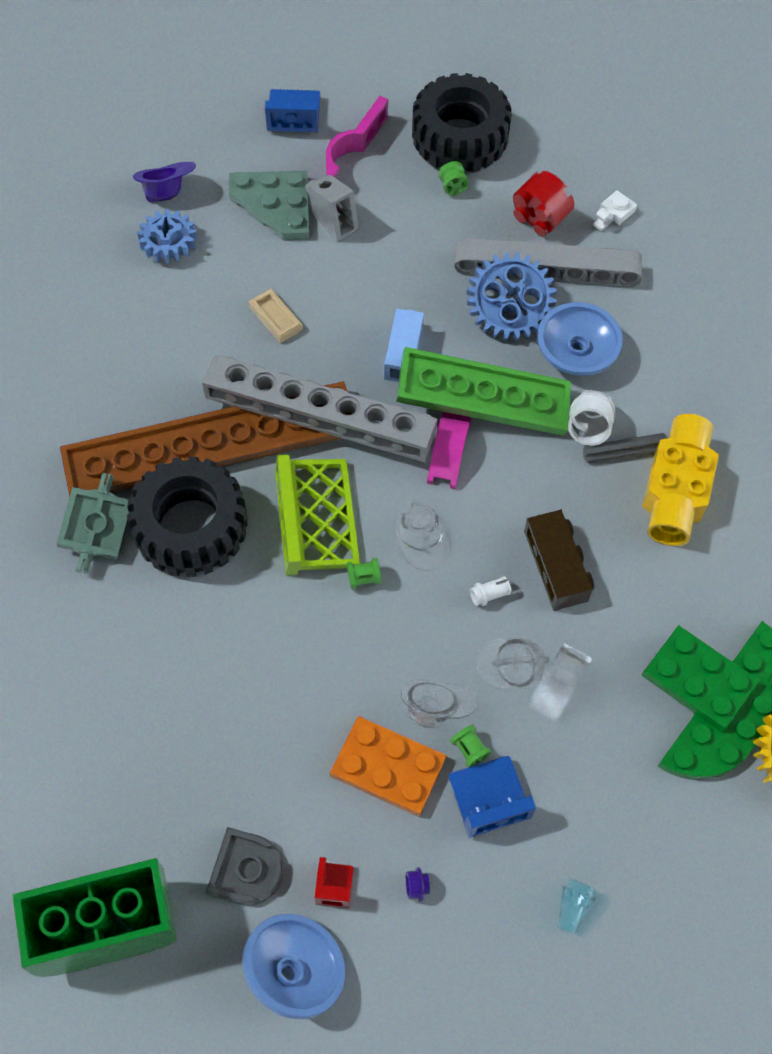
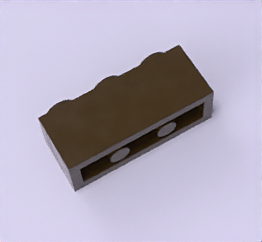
M562 509L527 518L524 533L553 611L588 602L594 589V580L591 573L586 572L583 566V552L581 547L575 545L573 540L574 531L571 521L565 519Z

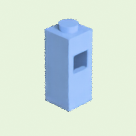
M396 309L384 363V380L399 382L404 347L419 350L424 313L411 309Z

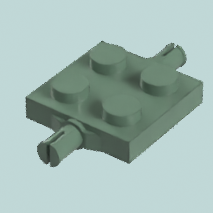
M107 473L101 474L98 489L84 490L72 487L57 540V547L74 550L80 554L77 568L75 569L79 573L82 572V568L83 574L89 573L92 557L101 556L114 560L119 558L128 524V499L117 497L110 492L114 476L108 474V478Z

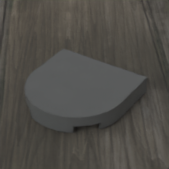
M227 827L206 894L246 906L265 902L276 893L283 879L284 867L279 851L271 841L264 837Z

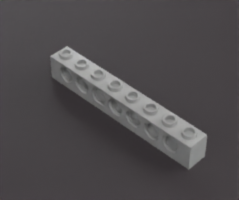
M214 355L202 381L206 399L421 462H426L436 434L437 418L431 417L427 413L409 411L396 404L389 405L375 401L368 396L361 397L350 394L341 388L333 389L320 385L313 380L305 381L292 377L285 372L278 373L267 370L257 364L250 365L239 362L229 356ZM320 404L325 405L323 407H316V405ZM347 412L353 413L352 415H344ZM377 420L380 423H372L371 421ZM405 428V429H408L409 431L402 432V431H399V429Z

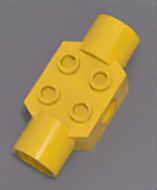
M696 414L676 416L672 421L669 438L660 440L653 457L642 507L651 513L647 529L648 536L664 545L682 546L687 544L690 540L693 523L701 521L709 504L719 454L710 448L713 424L703 416Z

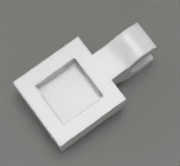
M617 190L600 204L599 211L596 213V217L599 219L593 223V226L603 231L612 221L620 225L636 211L637 204Z

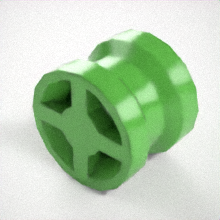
M449 162L443 165L438 172V176L441 182H443L444 191L448 195H459L469 186V180L464 174L465 170L460 162Z

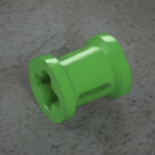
M377 557L372 558L371 562L359 564L347 562L351 590L363 584H382Z
M474 725L463 728L450 739L452 745H457L467 760V767L478 765L492 753L490 748H485L475 733L477 729Z

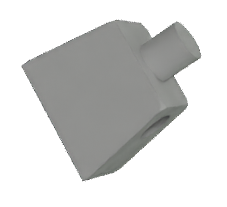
M327 175L320 180H311L307 184L306 192L310 196L314 217L337 242L359 230L354 192L351 188L332 175Z

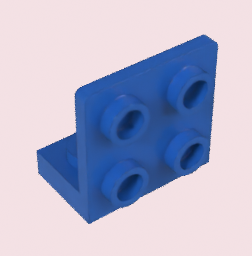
M271 89L269 101H265L267 131L318 132L320 91Z
M504 756L455 771L448 776L469 838L529 820L533 817L536 806L532 795L525 797L510 756Z

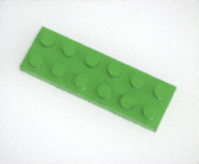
M404 347L396 402L565 436L568 432L571 381Z

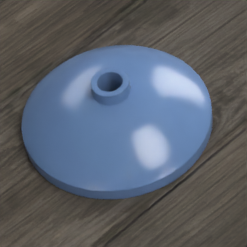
M571 302L553 308L543 317L538 328L537 343L543 357L556 369L572 375L587 376L606 370L617 360L622 348L623 337L619 324L607 311L589 303Z
M296 914L275 915L261 922L251 933L245 944L243 970L246 981L256 998L274 1013L291 1019L313 1018L327 1011L340 996L345 982L343 955L331 934L317 922ZM282 972L286 973L289 976L290 980L285 978Z

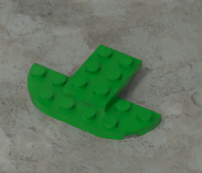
M760 622L733 661L678 625L643 671L641 676L695 713L658 764L659 768L685 779L717 778L737 768L750 754L755 746L753 740L762 736L756 729L766 725L763 721L764 717L772 715V628L765 622Z

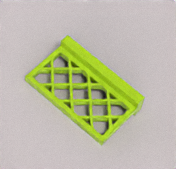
M277 455L274 471L285 575H298L299 570L347 568V562L359 564L360 559L346 459L290 460L289 455ZM328 468H340L341 477L336 482H333L323 474ZM295 469H307L313 476L305 483L296 476ZM317 479L330 487L322 496L310 487ZM333 491L344 498V503L339 508L326 500ZM304 492L316 500L310 509H307L299 502L298 498ZM320 505H323L333 513L326 522L313 513ZM337 517L347 524L348 529L342 535L329 526ZM307 518L320 527L312 536L304 531L301 526ZM323 531L337 540L329 549L316 540ZM342 544L351 551L352 559H340L332 552ZM312 545L323 555L319 560H305L304 551Z

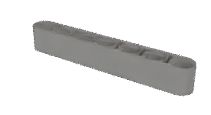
M463 238L456 243L454 268L458 273L464 275H475L477 267L484 270V260L493 264V256L495 254L500 260H503L505 252H508L510 259H514L516 252H519L520 260H524L527 255H530V264L539 260L538 270L547 268L548 272L545 279L553 278L554 282L634 287L642 281V256L639 252L633 250ZM516 274L507 276V278L520 279Z

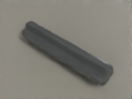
M665 433L604 442L594 446L585 445L583 447V457L586 462H594L656 452L660 440L667 439L668 437Z

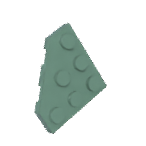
M308 171L229 173L230 201L237 206L239 204L248 210L250 216L263 226L265 224L275 231V235L282 240L309 239L308 193L306 192Z

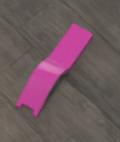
M379 95L355 130H347L337 134L329 142L326 149V176L332 175L335 177L338 174L339 167L335 164V161L342 155L365 151L388 119L387 98Z
M448 412L442 413L435 438L427 484L433 485L434 477L451 480L450 489L456 490L465 440L472 417Z

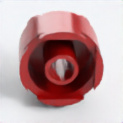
M537 171L513 194V204L515 207L513 215L519 222L524 223L526 221L532 225L539 236L545 237L573 211L575 206L572 194L569 197L564 191L567 186L556 175L548 171H542L539 174Z

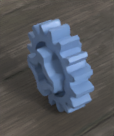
M169 209L165 210V214L155 211L156 217L152 218L147 215V223L139 224L141 231H137L140 249L145 251L147 258L153 255L155 262H158L161 258H164L166 263L170 262V258H174L178 262L180 261L179 255L182 254L188 257V249H195L194 241H197L195 224L193 221L190 222L187 214L181 217L179 210L174 214H170Z

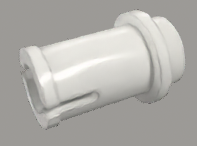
M505 576L484 584L475 583L474 587L470 588V596L476 606H486L488 601L511 595V586Z

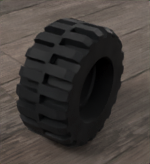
M453 73L450 74V77H438L436 82L431 81L418 93L416 101H414L412 138L415 149L425 161L429 160V164L435 168L456 161L463 165L465 171H471V173L478 172L481 167L485 169L491 166L493 161L496 162L507 148L512 117L510 102L507 100L505 93L499 90L495 83L492 81L488 83L484 77H473L469 73H465V75ZM452 119H466L478 125L470 128H457L445 122Z
M189 456L188 460H181V457L173 458L172 462L166 465L164 462H161L155 466L156 470L152 473L147 471L141 477L142 484L136 483L132 489L133 497L128 499L127 505L129 511L127 515L128 524L136 546L147 562H152L153 567L159 571H164L167 568L169 575L177 577L180 575V572L186 573L187 577H196V572L204 571L206 575L214 572L212 567L216 565L223 567L229 562L228 556H235L240 550L239 543L244 542L247 534L245 527L248 526L243 492L240 491V485L236 478L230 477V472L225 467L219 466L217 468L214 461L205 459L204 462H201L199 457ZM184 501H202L216 509L213 519L205 527L192 533H174L160 525L167 511Z

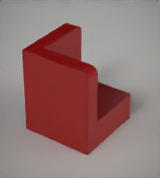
M319 857L314 896L315 905L350 908L353 866L327 863L326 857Z

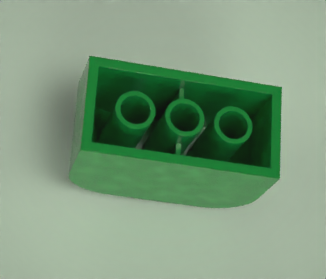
M157 858L12 894L21 965L24 970L37 977L68 974L167 947L177 940L165 871Z

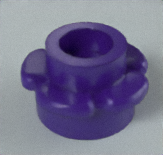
M416 867L415 871H406L405 884L408 899H419V902H422L424 895L430 893L428 873H422L420 867Z

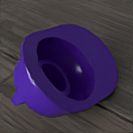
M187 161L155 169H146L136 172L133 175V179L141 182L147 201H167L178 195L181 190L182 176L192 172L196 168V164Z

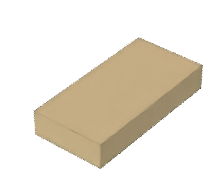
M272 288L248 301L250 309L280 344L303 331L301 322Z

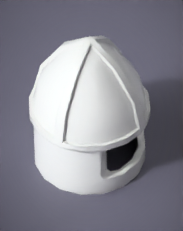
M583 391L574 399L570 406L568 422L570 435L575 441L583 445L594 446L606 441L611 435L616 416V409L612 398L600 391ZM572 423L575 427L584 431V436H579L574 431Z

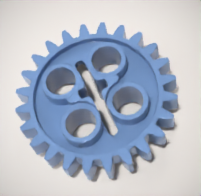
M505 252L503 260H500L495 254L493 256V264L484 260V270L477 267L475 270L477 277L470 278L469 283L473 287H468L466 294L473 297L468 298L466 304L475 307L470 310L469 315H478L475 325L484 323L483 333L485 334L490 329L493 330V339L499 333L503 334L504 342L508 340L509 335H513L515 342H518L520 334L529 339L531 335L530 330L537 334L543 317L552 310L550 307L556 305L557 300L551 297L556 294L557 289L549 288L554 279H545L548 269L545 268L539 271L540 261L538 260L530 264V255H527L524 260H520L519 252H516L514 259H510L508 252ZM516 274L521 281L511 282L507 276ZM499 278L502 281V284L499 281H496L495 279ZM494 290L498 293L499 297L491 299L486 296L485 292ZM507 293L509 296L516 295V300L514 298L507 299ZM532 295L538 302L529 304L525 301L524 297ZM521 310H522L523 312L527 313V316H524V315L521 313ZM511 311L515 314L516 319L506 320L502 313Z

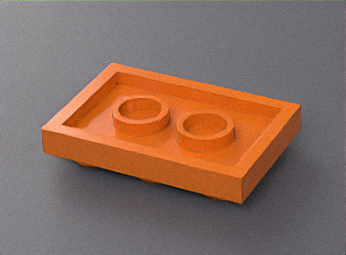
M357 716L330 771V777L420 817L447 755Z

